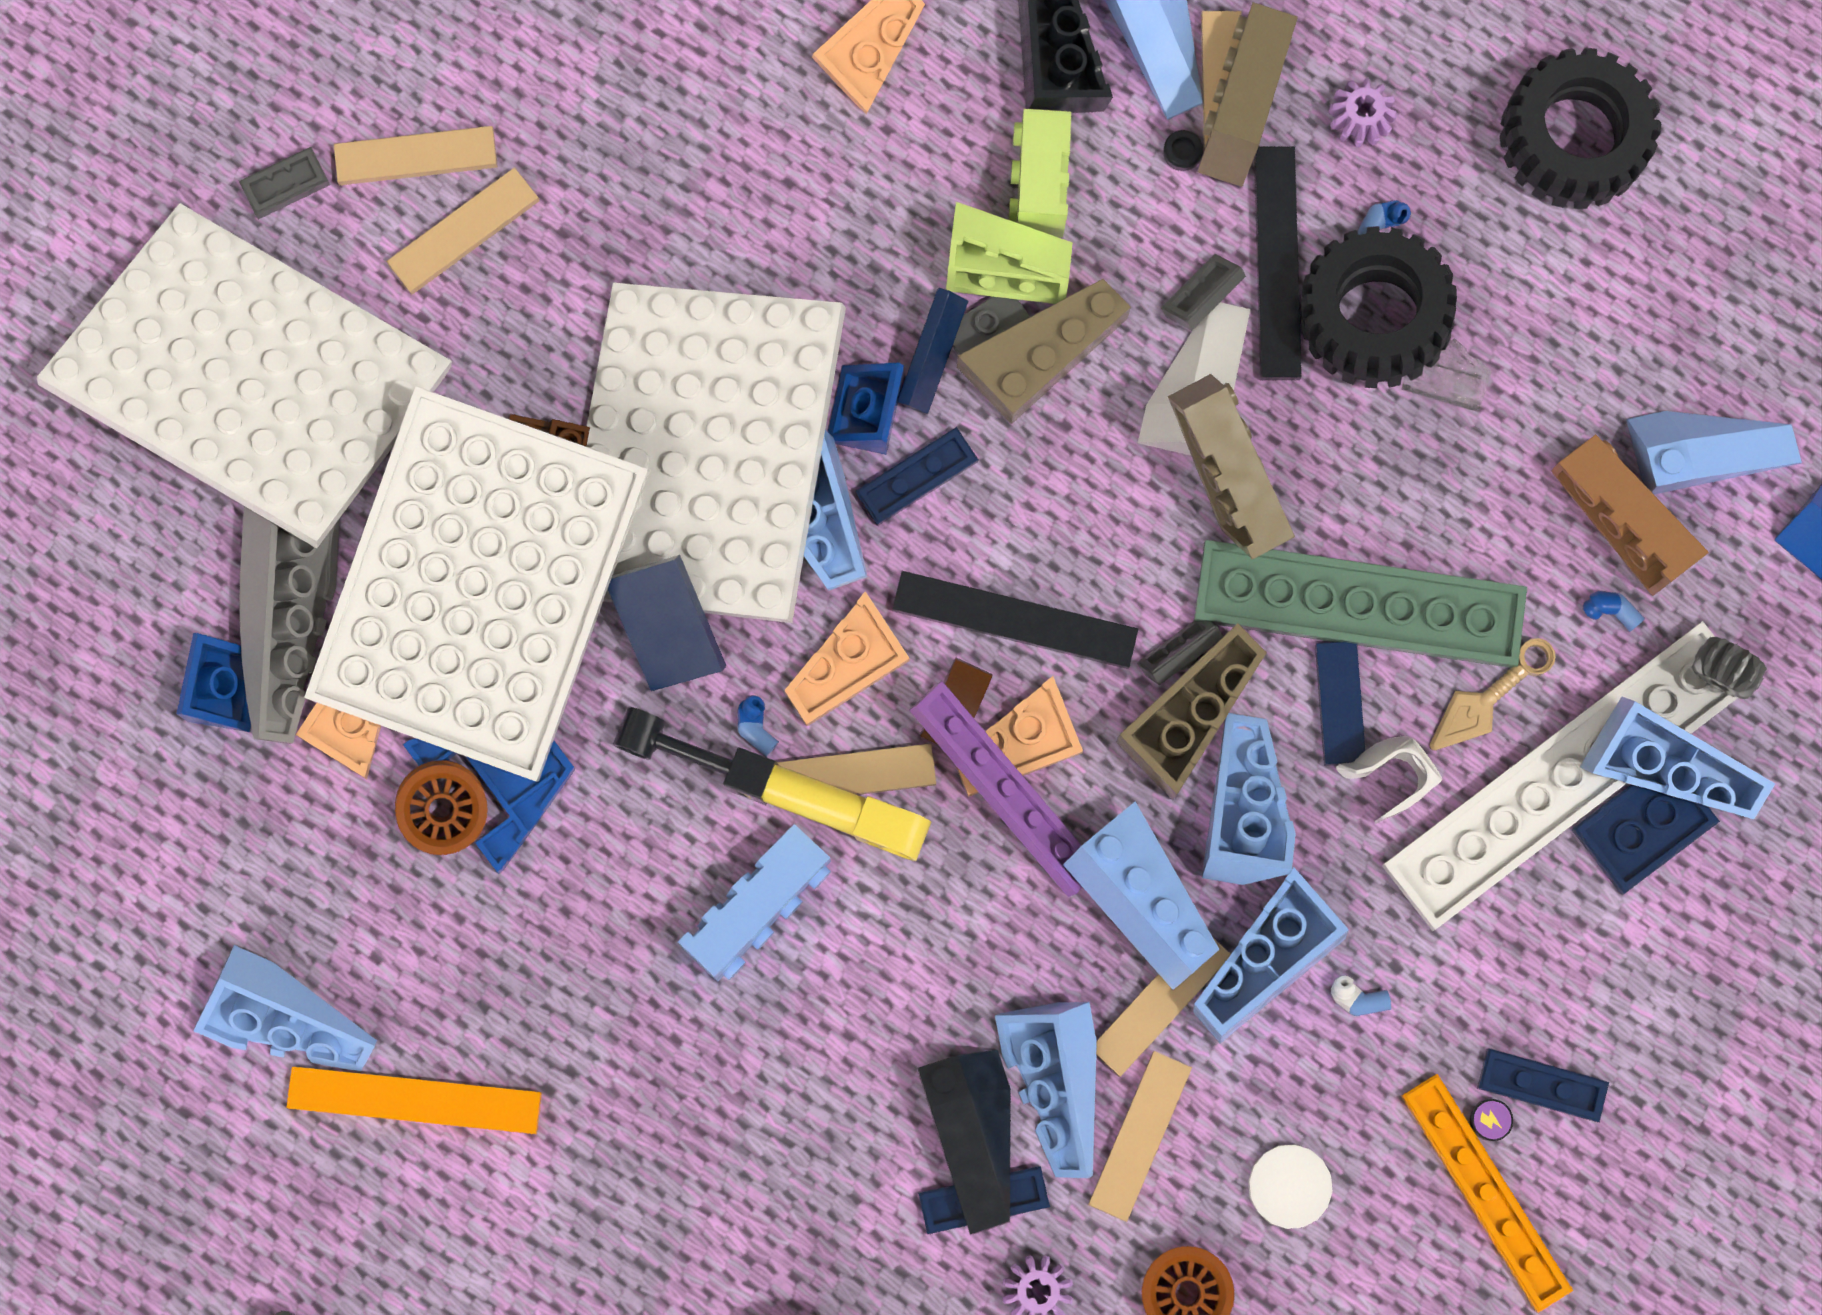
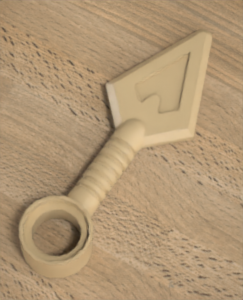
M1540 638L1530 639L1520 647L1518 666L1510 668L1488 690H1485L1483 693L1455 691L1430 742V749L1434 751L1492 732L1493 705L1527 675L1541 676L1551 669L1556 658L1552 645ZM1536 646L1545 652L1546 663L1542 668L1535 669L1527 665L1524 655L1529 647Z

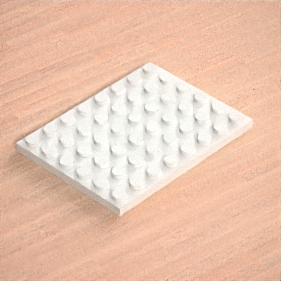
M179 203L37 376L39 386L313 547L318 548L394 446L415 386L434 392L450 370L452 361Z
M613 283L587 426L590 427L587 447L650 470L613 575L680 555L704 613L786 623L793 622L846 311L843 303ZM607 589L603 601L613 602Z
M415 386L304 698L533 781H539L650 470Z

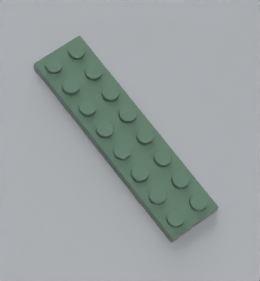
M1205 540L1194 621L1206 620L1214 625L1234 627L1236 624H1239L1243 629L1330 642L1354 643L1357 646L1512 668L1517 667L1519 663L1527 586L1273 549L1252 560L1236 544Z

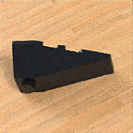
M998 1050L956 1055L918 1067L919 1078L969 1234H977L1010 1223L1011 1088Z

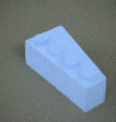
M1623 696L1620 698L1580 768L1593 774L1751 819H1755L1775 786L1774 782L1636 701Z
M1136 801L1085 842L1063 864L1172 990L1220 950Z
M794 824L755 864L756 870L752 874L746 873L731 887L726 895L728 899L723 905L721 903H718L716 906L713 905L701 918L702 920L697 926L699 930L693 936L687 932L678 941L679 945L717 982L723 976L728 980L732 979L745 965L746 962L741 957L752 945L759 950L774 934L770 926L781 915L787 920L803 902L798 896L809 885L815 890L828 877L831 871L826 866L831 862V857Z
M1294 867L1291 874L1287 875L1275 895L1271 897L1251 928L1247 930L1227 961L1224 962L1194 1003L1193 1013L1220 1044L1347 937L1349 929Z

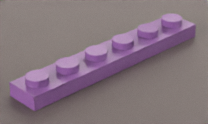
M943 681L934 685L909 711L1068 897L1077 894L1082 886L1063 864L1082 845Z

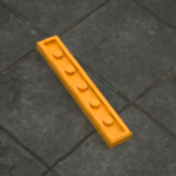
M292 1066L286 1108L537 1134L542 1092Z
M1433 1075L1401 1095L1534 1310L1539 1313L1574 1291L1439 1075Z

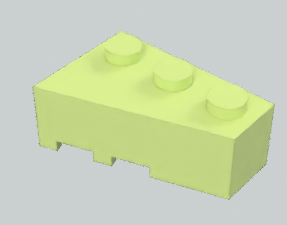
M1024 109L1022 122H1014L1013 146H1020V160H1012L1011 184H1018V198H1010L1008 220L1062 238L1068 215L1066 200L1067 187L1069 185L1068 164L1070 156L1071 112Z
M956 202L946 290L1056 304L1067 296L1073 242Z

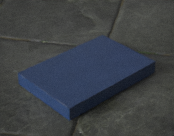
M680 555L612 575L608 586L609 594L651 691L722 672L725 669L726 663Z
M1631 784L1571 830L1620 894L1624 895L1720 821L1708 806Z

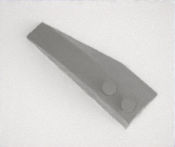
M244 506L240 565V638L246 700L254 739L292 744L294 742L305 702L304 696L306 692L303 690L307 674L313 673L317 658L313 656L318 636L323 635L327 620L323 619L326 600H333L336 589L340 518L318 548H315Z

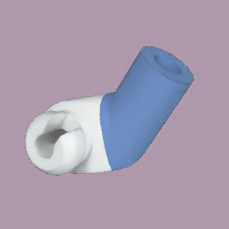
M1340 976L1333 983L1331 994L1334 1001L1353 1016L1391 1010V1000L1387 990L1365 994L1353 984L1354 980L1349 976Z

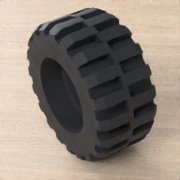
M1571 48L1561 50L1557 58L1553 55L1543 58L1539 61L1536 68L1531 67L1523 76L1503 112L1500 124L1504 128L1499 136L1500 146L1508 148L1503 157L1507 167H1517L1518 172L1514 178L1521 186H1524L1527 182L1535 188L1531 195L1539 200H1542L1545 194L1553 197V206L1564 208L1568 201H1573L1574 209H1587L1592 201H1595L1597 206L1609 203L1614 195L1621 196L1637 180L1657 149L1656 139L1661 134V121L1655 119L1660 112L1658 100L1655 98L1650 100L1648 97L1652 87L1647 79L1640 82L1635 77L1638 69L1632 64L1628 63L1626 67L1617 63L1619 56L1610 52L1605 57L1597 56V49L1584 48L1580 55H1576L1575 49ZM1569 99L1581 100L1594 105L1604 113L1612 126L1614 133L1613 148L1608 154L1596 158H1582L1567 153L1554 142L1548 132L1545 121L1547 109L1556 102Z
M1379 226L1367 227V233L1359 235L1357 230H1353L1344 234V242L1341 244L1337 240L1331 241L1324 247V257L1316 255L1310 264V274L1305 275L1302 286L1301 329L1304 339L1309 341V351L1314 359L1322 357L1323 368L1331 375L1335 374L1338 370L1343 373L1342 381L1354 385L1356 379L1365 381V388L1377 389V383L1387 381L1389 388L1401 385V380L1404 376H1408L1411 381L1422 376L1423 367L1432 368L1440 359V352L1446 350L1451 338L1456 314L1457 289L1452 284L1453 273L1449 265H1441L1442 255L1435 247H1430L1428 250L1425 249V239L1416 234H1413L1409 239L1402 236L1403 229L1391 227L1390 233L1380 232ZM1368 282H1385L1401 288L1412 298L1416 305V315L1409 324L1397 331L1385 334L1368 333L1356 328L1345 319L1340 311V301L1345 294L1356 286Z

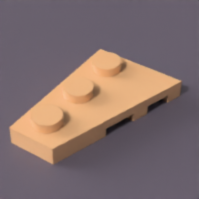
M871 0L813 53L812 58L865 114H867L925 3L922 0Z
M865 591L856 602V605L833 630V633L821 648L814 653L784 691L805 725L809 726L909 662L910 658Z
M1053 676L1029 697L1016 705L1001 720L985 731L1022 776L1083 753ZM956 766L967 796L970 797L978 794L979 792Z
M316 703L296 735L367 780L381 725Z

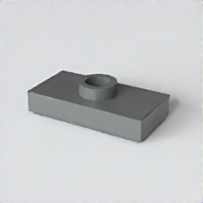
M312 147L239 181L258 220L330 186Z
M1214 254L1161 309L1167 318L1192 331L1246 275L1242 267Z
M991 297L963 315L952 347L960 355L1030 318V316L1018 299Z
M1193 621L1141 659L1137 665L1146 677L1161 685L1178 671L1193 666L1201 654L1214 646L1224 636L1218 626L1210 621Z

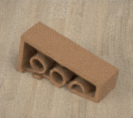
M1596 434L1566 456L1551 470L1652 596L1709 553L1618 458L1614 447L1606 440H1601Z

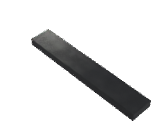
M1258 146L1254 157L1260 381L1300 380L1302 375L1295 146Z
M906 571L901 572L892 612L1124 669H1129L1139 630V628Z

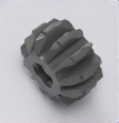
M1709 637L1705 644L1699 648L1691 667L1699 679L1706 681L1710 686L1719 689L1721 692H1725L1732 697H1738L1739 699H1748L1762 683L1763 675L1767 669L1764 662L1759 657L1750 653L1749 650L1719 637Z

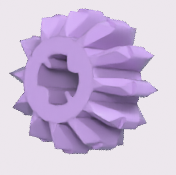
M1369 78L1363 80L1361 88L1356 82L1351 80L1346 85V91L1338 89L1334 95L1336 103L1330 104L1328 113L1335 117L1330 124L1331 130L1344 128L1340 136L1342 142L1348 140L1350 135L1356 136L1354 143L1357 148L1362 146L1365 136L1372 146L1378 143L1379 135L1388 136L1392 130L1389 123L1394 122L1397 117V112L1390 109L1395 102L1394 96L1382 97L1385 90L1384 84H1380L1376 89L1370 88L1371 82ZM1362 107L1369 111L1364 117L1357 114V110L1360 111Z
M1029 1255L1025 1257L1028 1272L1024 1273L1017 1264H1013L1010 1267L1012 1272L1020 1277L1018 1282L1006 1278L1002 1282L1004 1286L1016 1289L1015 1294H1007L1002 1297L1003 1303L1009 1304L1017 1300L1020 1303L1011 1311L1010 1315H1021L1025 1309L1028 1310L1027 1315H1036V1313L1048 1315L1047 1311L1049 1310L1054 1315H1065L1063 1310L1056 1306L1058 1300L1066 1304L1072 1303L1073 1298L1069 1295L1060 1294V1289L1071 1287L1073 1282L1071 1279L1057 1282L1056 1278L1065 1269L1062 1264L1056 1265L1048 1273L1050 1257H1042L1038 1270L1035 1268L1033 1257ZM1035 1279H1038L1041 1285H1048L1049 1294H1043L1046 1300L1041 1303H1037L1035 1298L1027 1297L1026 1288H1032L1029 1283Z

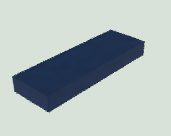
M937 289L898 397L899 403L925 414L929 413L969 302L965 298L949 290Z
M955 427L856 490L855 494L875 524L879 526L978 463L979 459L958 428Z
M1347 642L1316 643L1315 655L1324 766L1353 763L1365 751L1357 644Z
M1488 1048L1477 1089L1599 1123L1609 1082Z
M1041 1166L1010 1173V1216L1050 1207ZM954 1185L918 1193L927 1235L967 1226Z

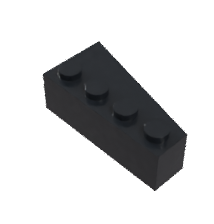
M1018 0L1026 109L1067 111L1071 113L1104 112L1113 95L1109 84L1105 82L1101 69L1103 65L1098 50L1095 51L1089 33L1090 25L1086 13L1083 14L1079 0Z

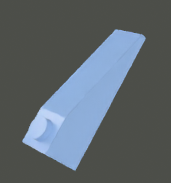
M1105 0L1167 120L1203 104L1187 0Z
M1662 411L1626 420L1642 483L1654 495L1802 463L1792 424L1673 411Z
M825 430L804 557L825 587L830 591L866 578L867 572L844 471L834 438Z
M1228 713L1225 718L1202 874L1204 879L1245 885L1291 874L1296 832L1293 821H1290L1285 789L1281 787L1276 767L1277 758L1267 719ZM1245 726L1251 730L1239 729L1238 727Z
M236 945L233 946L193 1030L231 1048L246 1050L248 1041L272 1045L270 1055L284 1058L286 1051L300 1050L306 1052L307 1058L312 1063L361 1072L377 1042L375 1038L274 962Z
M1057 1002L995 1015L1002 1057L1008 1069L1017 1065L1027 1088L1018 1093L1023 1104L1025 1105L1030 1102L1039 1114L1041 1122L1037 1125L1035 1132L1055 1177H1092L1097 1041L1090 1002Z

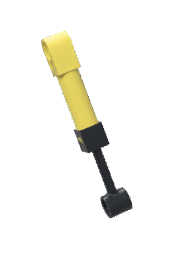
M628 707L613 742V746L646 760H650L653 752L659 749L726 775L723 785L734 794L763 805H767V803L837 829L854 836L860 842L911 861L917 860L931 825L930 820L873 797L867 796V798L787 769L780 766L775 760L740 747L737 748L734 758L731 760L663 734L666 721L646 711Z

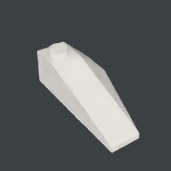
M1220 302L1193 329L1146 404L1138 439L1139 444L1191 456L1168 396L1209 374H1212L1222 384L1229 383L1234 390L1250 309Z

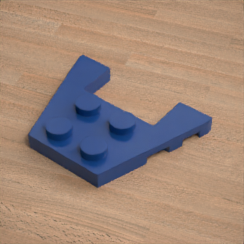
M417 738L403 744L418 766L431 761H448L457 754ZM554 740L541 777L537 782L467 757L509 814L507 820L475 842L498 874L506 868L576 770Z

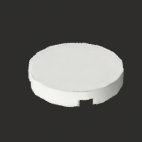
M1298 1145L1276 1146L1263 1153L1252 1166L1248 1180L1249 1198L1256 1211L1270 1224L1285 1229L1305 1227L1318 1220L1328 1208L1333 1192L1331 1174L1324 1161L1312 1150Z

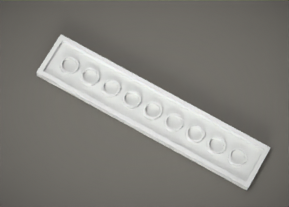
M1703 621L1382 865L1432 931L1443 925L1626 784L1623 781L1593 774L1580 768L1622 696L1636 701L1690 734L1738 698L1721 692L1719 689L1710 686L1706 681L1699 679L1698 675L1691 668L1699 648L1705 644L1709 637H1715Z

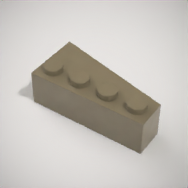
M1252 2L1247 17L1239 16L1232 37L1239 40L1237 49L1229 48L1222 70L1228 71L1229 74L1227 80L1220 78L1213 97V102L1219 103L1217 112L1209 111L1202 134L1209 137L1197 173L1243 187L1260 144L1298 16Z
M1101 279L958 355L957 368L1012 424L1128 319L1131 307L1104 279Z
M1209 374L1169 395L1168 399L1221 530L1252 560L1294 538L1295 535L1269 481L1263 463L1252 444L1251 432L1235 407L1239 402L1230 384H1222L1212 374Z
M1236 624L1130 724L1116 741L1172 801L1181 790L1267 653L1239 624Z

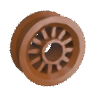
M437 760L416 767L403 779L396 794L395 814L401 833L411 845L429 854L449 855L467 848L481 834L487 819V800L480 781L469 769L452 761ZM439 778L446 779L443 789H439L437 783ZM430 780L433 786L432 792L423 785ZM452 780L459 783L452 792L449 791ZM418 789L426 797V799L415 797L413 795ZM465 789L470 795L456 799ZM437 798H446L452 802L453 809L445 817H436L429 810L430 804ZM410 804L424 808L410 811ZM472 804V811L458 808ZM426 816L418 825L413 821V819ZM457 816L469 819L465 826L456 818ZM430 823H432L433 826L430 835L423 832V830ZM451 823L459 830L452 835L449 828ZM439 826H443L446 836H437Z
M1182 1246L1164 1252L1153 1261L1143 1279L1142 1302L1147 1315H1164L1160 1307L1170 1303L1173 1305L1165 1315H1175L1179 1309H1181L1180 1315H1188V1311H1190L1191 1315H1199L1198 1307L1208 1315H1230L1234 1304V1284L1228 1269L1217 1256L1202 1248ZM1187 1261L1185 1276H1183L1178 1262ZM1194 1262L1202 1266L1195 1277H1193ZM1171 1265L1176 1275V1279H1173L1170 1275H1168L1165 1272V1270ZM1209 1271L1213 1279L1201 1283L1200 1281ZM1160 1276L1171 1284L1170 1287L1157 1286ZM1183 1281H1191L1197 1287L1198 1296L1195 1302L1185 1306L1178 1302L1176 1288ZM1216 1285L1217 1295L1205 1293V1289ZM1156 1291L1169 1293V1297L1157 1301ZM1204 1299L1216 1300L1213 1310L1203 1303Z

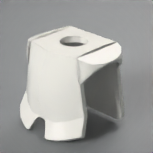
M1411 737L1388 738L1371 746L1353 763H1342L1336 766V770L1347 779L1366 777L1394 758L1406 761L1412 766L1418 776L1417 790L1414 794L1375 820V824L1408 809L1442 781V777L1431 759L1416 740Z

